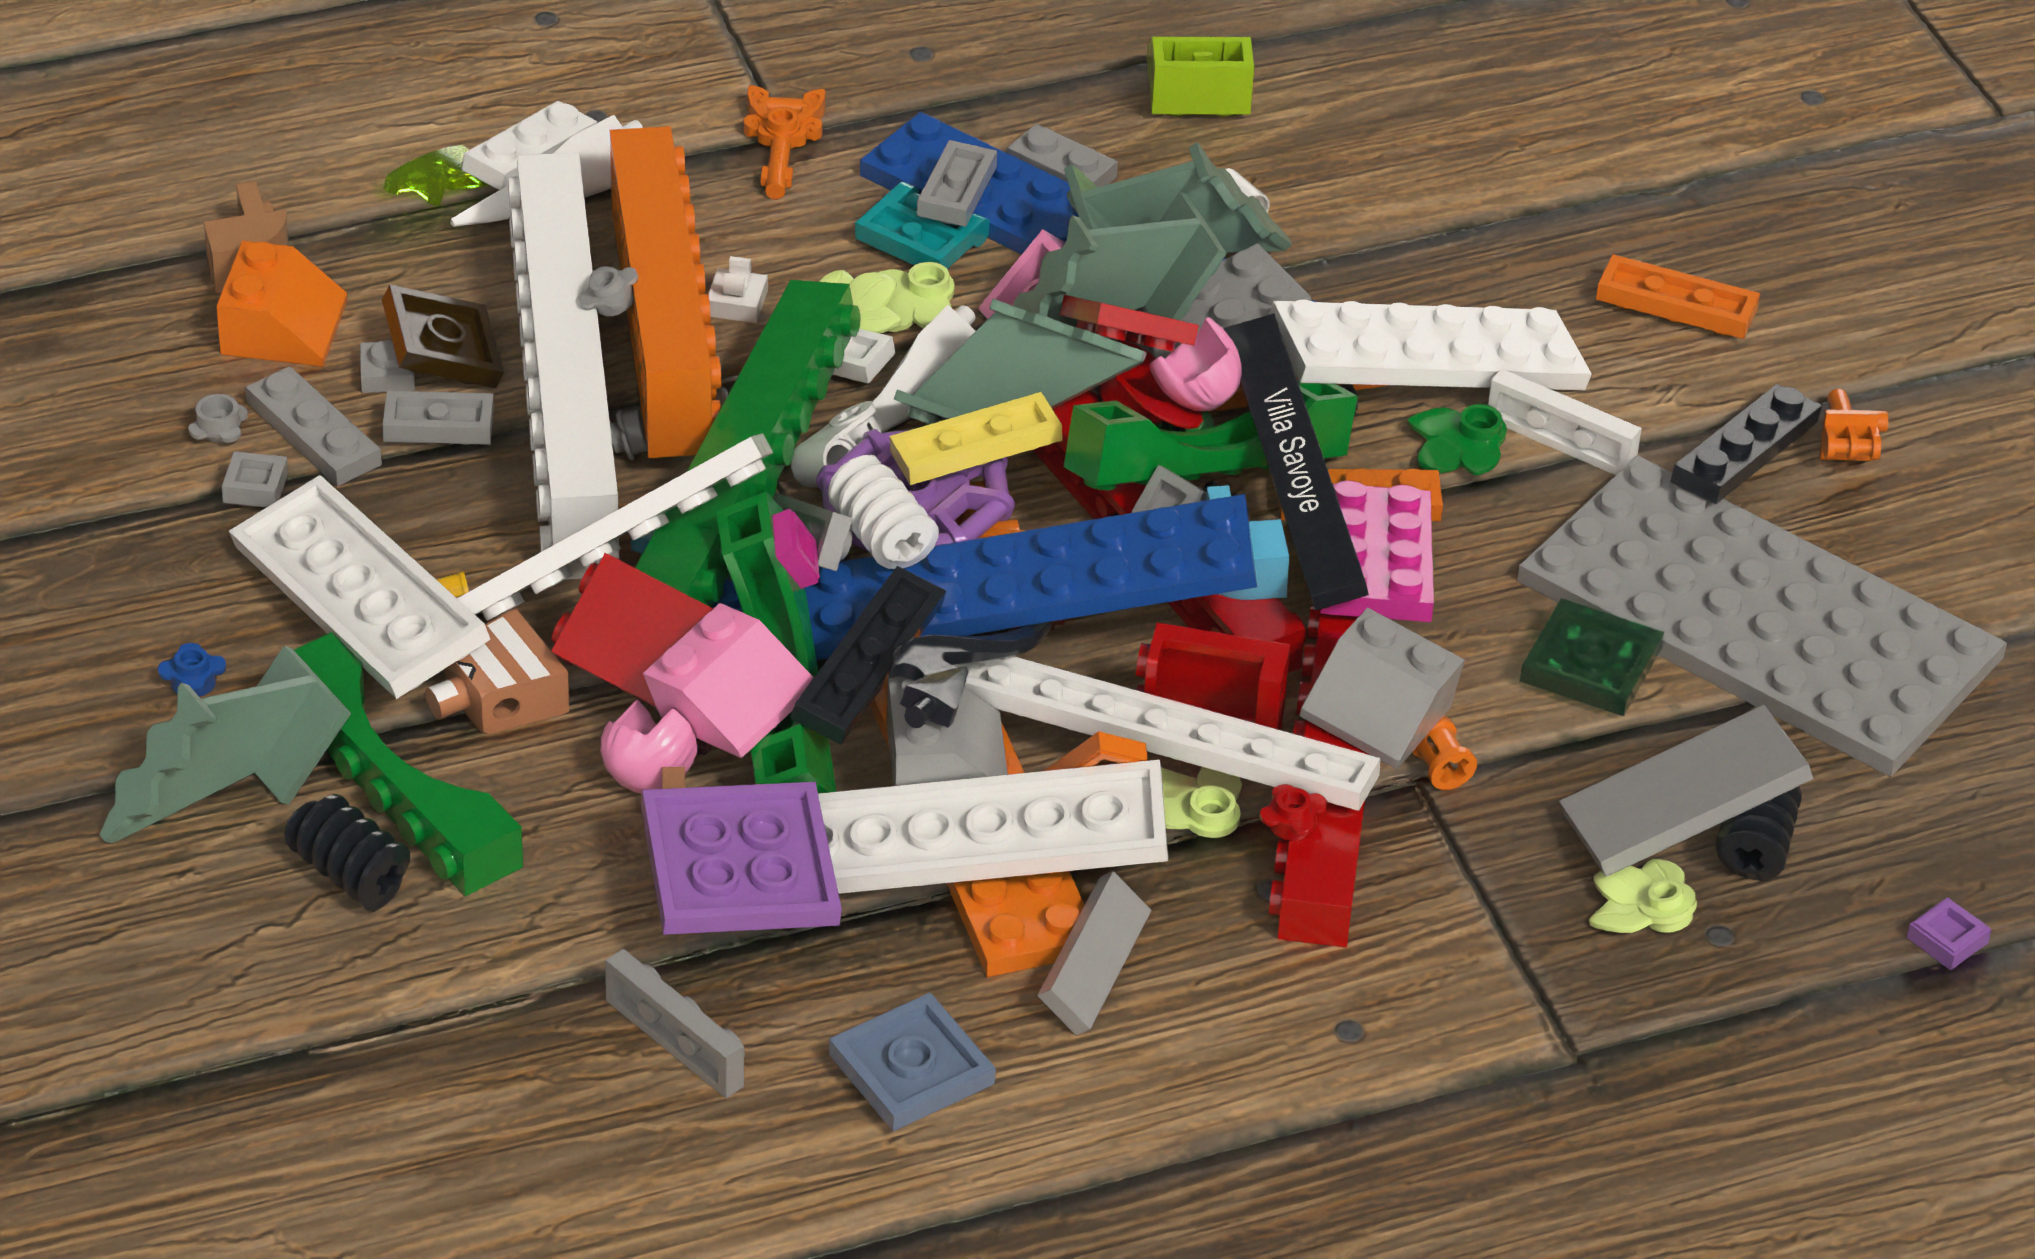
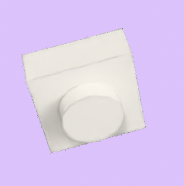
M859 329L857 336L851 337L844 351L841 367L835 368L832 375L869 384L895 355L893 337Z

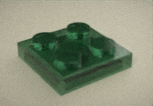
M1561 598L1522 664L1520 682L1625 716L1662 649L1665 632Z

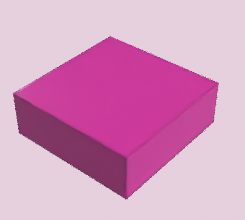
M791 509L772 515L776 558L801 589L818 583V578L820 577L815 538Z

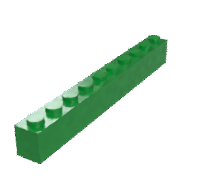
M803 280L789 281L687 472L740 442L762 433L773 451L772 454L761 459L766 469L730 487L727 479L713 486L718 496L691 511L681 514L678 506L665 512L669 523L655 530L635 567L636 569L709 607H712L714 602H718L721 599L724 582L729 575V571L722 555L716 511L763 492H767L773 498L776 492L777 480L783 468L792 462L794 447L802 433L808 431L811 414L818 401L825 398L828 382L835 368L841 367L844 351L851 337H856L859 332L860 310L858 306L853 305L850 284Z

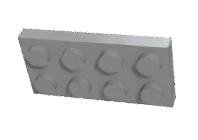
M1257 243L1221 261L1218 270L1209 278L1192 303L1189 312L1180 321L1199 325V332L1204 320L1210 317L1224 329L1228 326L1269 315L1273 301L1312 300L1311 296ZM1145 306L1136 309V311L1149 313ZM1106 337V338H1108V339H1111V340H1114V341H1117V342L1122 341V340H1117V339H1113V338ZM1176 342L1174 349H1176L1182 343ZM1136 344L1150 352L1156 359L1160 356L1166 359L1171 351Z

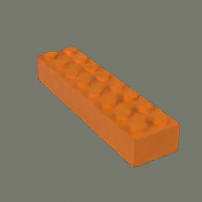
M671 126L609 130L611 208L620 270L632 267L638 274L637 282L632 285L634 302L626 310L647 455L648 458L696 455L721 409L720 400H716V389H721V366L719 356H716L714 325H711L709 295L705 294V272L703 263H700L699 235L695 233L694 206L690 204L688 174L685 175L684 147L674 146Z

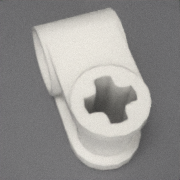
M872 401L862 402L843 410L833 417L828 425L795 448L791 468L799 484L806 488H819L816 483V477L823 466L833 465L863 440L865 432L877 429L881 433L873 417L876 409Z

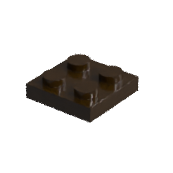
M389 284L382 298V303L399 368L407 369L416 374H431L451 378L465 384L497 387L504 374L486 305Z

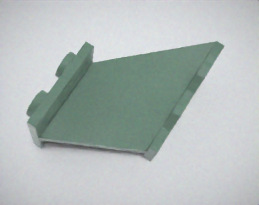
M1197 142L1189 147L1193 161L1097 187L1072 163L1064 169L1070 191L1066 194L1067 198L1088 230L1159 222L1177 194L1182 192L1189 196L1226 253L1240 252L1257 243L1266 252L1285 251L1292 246L1290 238L1270 218L1261 203L1254 196H1246L1231 174L1225 168L1218 169Z
M1182 192L1177 194L1159 222L1088 230L1080 217L1072 215L1069 219L1067 241L1061 249L1046 253L1041 261L1038 284L1032 291L1019 293L1013 306L1049 317L1076 327L1077 319L1059 315L1064 295L1131 310L1145 306L1149 314L1181 320L1189 312L1192 303L1209 278L1218 270L1221 261L1227 253L1189 196Z
M992 299L989 309L995 311V313L913 395L897 389L894 400L910 406L907 414L908 417L928 425L1042 392L1051 408L1054 409L1142 364L1147 352Z
M283 646L256 687L200 698L189 685L180 683L177 691V712L172 720L151 726L146 735L145 760L140 767L122 770L117 777L115 805L109 812L99 835L105 842L115 843L253 773L263 781L281 803L289 805L347 721L351 712L298 654L287 646Z

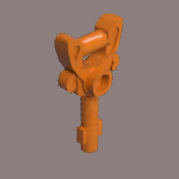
M748 86L747 110L749 115L744 118V134L748 137L758 136L757 140L760 144L770 147L768 166H762L761 186H765V193L769 198L780 199L785 195L786 188H792L793 168L788 167L790 149L804 146L806 139L816 141L822 137L823 123L821 119L825 113L826 106L825 89L809 91L804 94L802 99L769 97V92L762 87Z

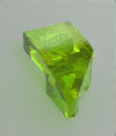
M456 145L424 154L395 169L386 176L383 189L396 195L398 192L414 190L425 198L427 203L440 206L445 189L460 190L489 186V184L462 170L464 153L469 151V149L463 145Z

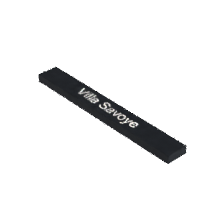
M1275 313L1225 327L1224 330L1238 349L1242 364L1241 386L1314 609H1323L1369 595L1366 581Z

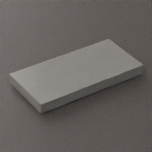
M1762 705L1560 800L1559 803L1564 816L1606 877L1805 784L1814 778L1809 763L1765 705Z

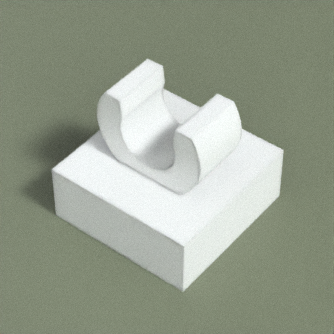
M730 256L729 270L717 268L708 294L711 317L757 323L768 292V275L751 273V259Z

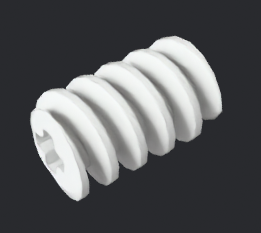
M862 455L849 460L831 478L828 489L829 502L837 513L853 518L851 530L878 564L887 569H895L896 566L906 568L918 563L933 550L938 540V526L928 516L925 509L918 504L912 493L908 492L903 482L897 478L893 470L881 464L875 455Z

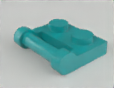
M901 182L855 222V239L913 265L923 262H935L948 269L972 246L980 247L986 241L989 235L990 220L978 214H972L966 227L917 216V200L920 196L919 189L906 182Z

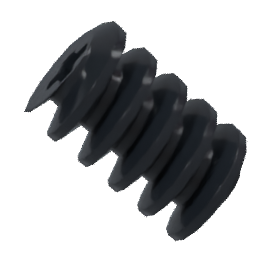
M1798 786L1721 823L1715 847L1719 859L1729 870L1741 877L1752 880H1768L1778 876L1784 870L1790 848V839L1793 836L1798 808L1802 799L1800 787Z
M332 794L324 797L319 802L315 800L307 802L299 807L287 820L284 837L289 849L299 853L305 862L314 865L319 873L329 877L334 885L344 889L353 900L359 901L366 910L375 912L386 906L395 897L410 863L409 849L403 843L395 842V839L388 831L380 830L374 820L364 818L360 809L349 806V803L342 795Z

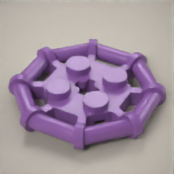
M872 429L865 432L863 440L833 465L823 466L816 477L817 486L822 492L823 508L836 512L829 502L828 489L831 478L849 460L862 455H875L881 464L893 470L897 478L903 482L908 492L912 493L918 504L925 509L928 516L938 526V540L935 546L978 539L998 521L1008 520L1015 508L1014 499L1009 495L1005 472L1008 464L1007 457L910 485L890 452L889 436L909 430L880 433L877 429ZM981 475L985 479L986 488L972 486L969 480ZM967 509L977 510L960 526L954 521ZM852 531V544L867 551L860 539Z

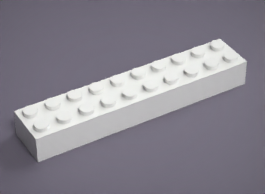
M579 152L517 155L518 176L508 177L510 208L519 207V209H511L509 223L511 248H514V281H518L516 282L517 313L521 314L519 316L520 344L521 347H524V350H522L524 381L528 382L526 384L527 416H531V419H529L530 448L531 451H534V454H532L534 486H538V490H536L538 522H548V526H539L541 552L618 510V491L597 308L594 306L586 309L579 301L580 295L589 287L590 276L593 272ZM619 550L611 554V556L619 559ZM580 560L570 564L568 567L573 576L566 580L582 579L589 566L584 568Z

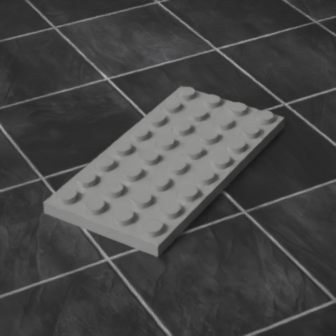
M1638 455L1519 565L1517 582L1756 707L1765 705L1771 715L1889 777L1909 759L2003 660L2007 642L1725 499L1714 504L1671 483V472Z

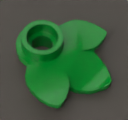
M1475 404L1466 407L1462 412L1445 407L1433 408L1411 416L1407 422L1410 428L1427 439L1417 459L1418 466L1425 470H1439V473H1446L1462 466L1468 473L1478 476L1494 469L1501 459L1499 447L1505 442L1507 427L1501 413L1492 406Z

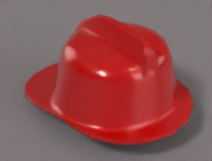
M1119 341L1122 344L1145 351L1147 354L1142 364L1100 385L1102 401H1118L1148 418L1155 426L1165 421L1182 428H1198L1203 422L1202 413L1177 404L1166 396L1156 383L1149 366L1156 358L1136 344Z

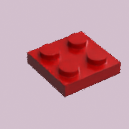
M1064 295L1059 314L1077 319L1076 328L1104 337L1174 352L1176 342L1194 346L1199 328L1197 324L1069 295Z

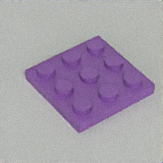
M816 782L642 790L641 810L663 935L840 926L842 908Z

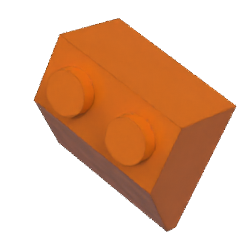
M242 240L216 306L220 354L323 367L348 301L347 292L293 246Z

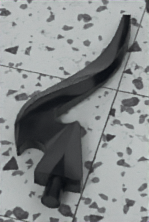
M1054 621L1026 625L1017 630L990 636L927 635L914 637L898 644L895 647L890 662L888 678L902 676L913 680V682L906 685L900 702L902 706L907 708L904 717L908 725L913 728H920L928 721L949 728L954 722L969 673L966 666L958 667L953 665L1007 659L1025 654L1042 642L1049 633Z

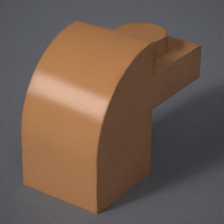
M256 181L236 184L238 216L204 221L207 263L216 293H221L242 240L289 246L286 209L273 211L271 200L262 201Z

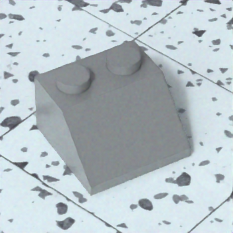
M1367 607L1338 640L1301 708L1300 717L1371 756L1380 758V761L1398 769L1451 708L1465 659Z
M902 676L888 678L887 733L893 786L1008 775L1001 717L998 710L964 687L954 722L949 728L928 721L920 728H913L908 725L904 717L907 708L900 704L906 685L913 682V680Z

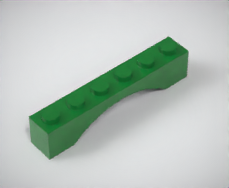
M1298 381L1324 459L1347 456L1358 396L1336 384L1300 383ZM1118 401L1073 405L1064 467L1082 477L1084 484L1094 489L1112 490L1116 488V484L1128 482L1147 485L1158 465L1171 470L1186 480L1199 479L1202 473L1219 472L1236 475L1242 473L1243 468L1261 467L1269 469L1250 410L1216 427L1194 432H1171L1157 428L1148 418Z
M763 492L717 510L722 555L734 583L743 613L759 619L801 665L815 677L818 673L806 589H801L776 558L772 515L782 512V508L767 492ZM792 712L751 749L756 784L816 782L818 794L837 792L829 738L792 720Z
M332 632L294 649L298 656L351 712V715L326 752L335 760L342 776L347 780L353 779L366 792L372 807L378 813L385 812L397 825L405 842L412 847L416 845L429 858L435 873L442 880L449 879L466 897L523 868L522 826L489 793L461 788L432 778L404 762L386 747L371 727L364 711L365 696L362 663Z

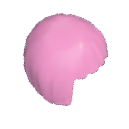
M1210 317L1204 320L1200 331L1197 333L1194 346L1182 343L1166 359L1160 356L1149 365L1156 383L1164 394L1177 404L1193 411H1211L1220 407L1237 391L1242 375V364L1237 347L1226 331Z
M637 699L616 722H607L601 736L600 751L604 766L611 776L624 788L642 794V790L662 789V767H685L686 775L694 763V758L697 754V742L690 722L675 709H671L656 725L649 711Z

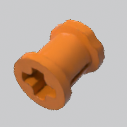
M1446 716L1440 719L1412 752L1415 757L1425 761L1429 767L1428 778L1434 787L1440 790H1452L1460 787L1474 775L1477 768V759L1470 749L1460 745L1455 737L1457 729L1450 718ZM1428 736L1431 737L1435 745L1427 741ZM1450 761L1455 764L1457 763L1458 768L1454 769Z

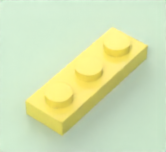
M1042 392L889 436L890 452L908 483L913 485L1062 441V424Z

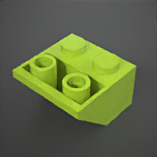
M1152 37L1146 49L1152 114H1167L1170 116H1181L1184 114H1216L1219 116L1251 114L1254 78L1251 37Z

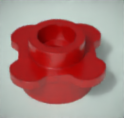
M1288 784L1278 785L1272 790L1273 799L1270 805L1261 809L1260 819L1263 824L1270 826L1276 836L1290 841L1302 840L1314 832L1316 817L1318 814L1325 812L1327 801L1318 793L1309 794L1301 788Z

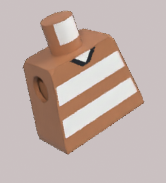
M516 608L485 624L491 640L470 652L465 658L445 668V681L428 687L425 690L427 704L435 718L439 720L463 710L478 730L486 734L545 720L569 712L567 669Z

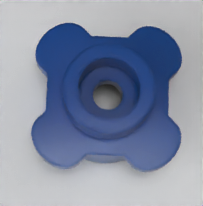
M197 643L181 645L179 651L171 660L163 661L158 666L159 677L163 680H171V687L176 693L180 683L189 685L199 697L211 692L216 685V675H221L226 671V661L222 656L209 655Z

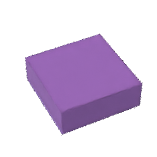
M1947 897L1909 924L1907 939L1945 967L1952 970L1989 943L1992 929Z

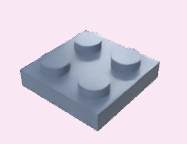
M931 993L925 994L829 1038V1056L893 1132L995 1084L996 1068Z

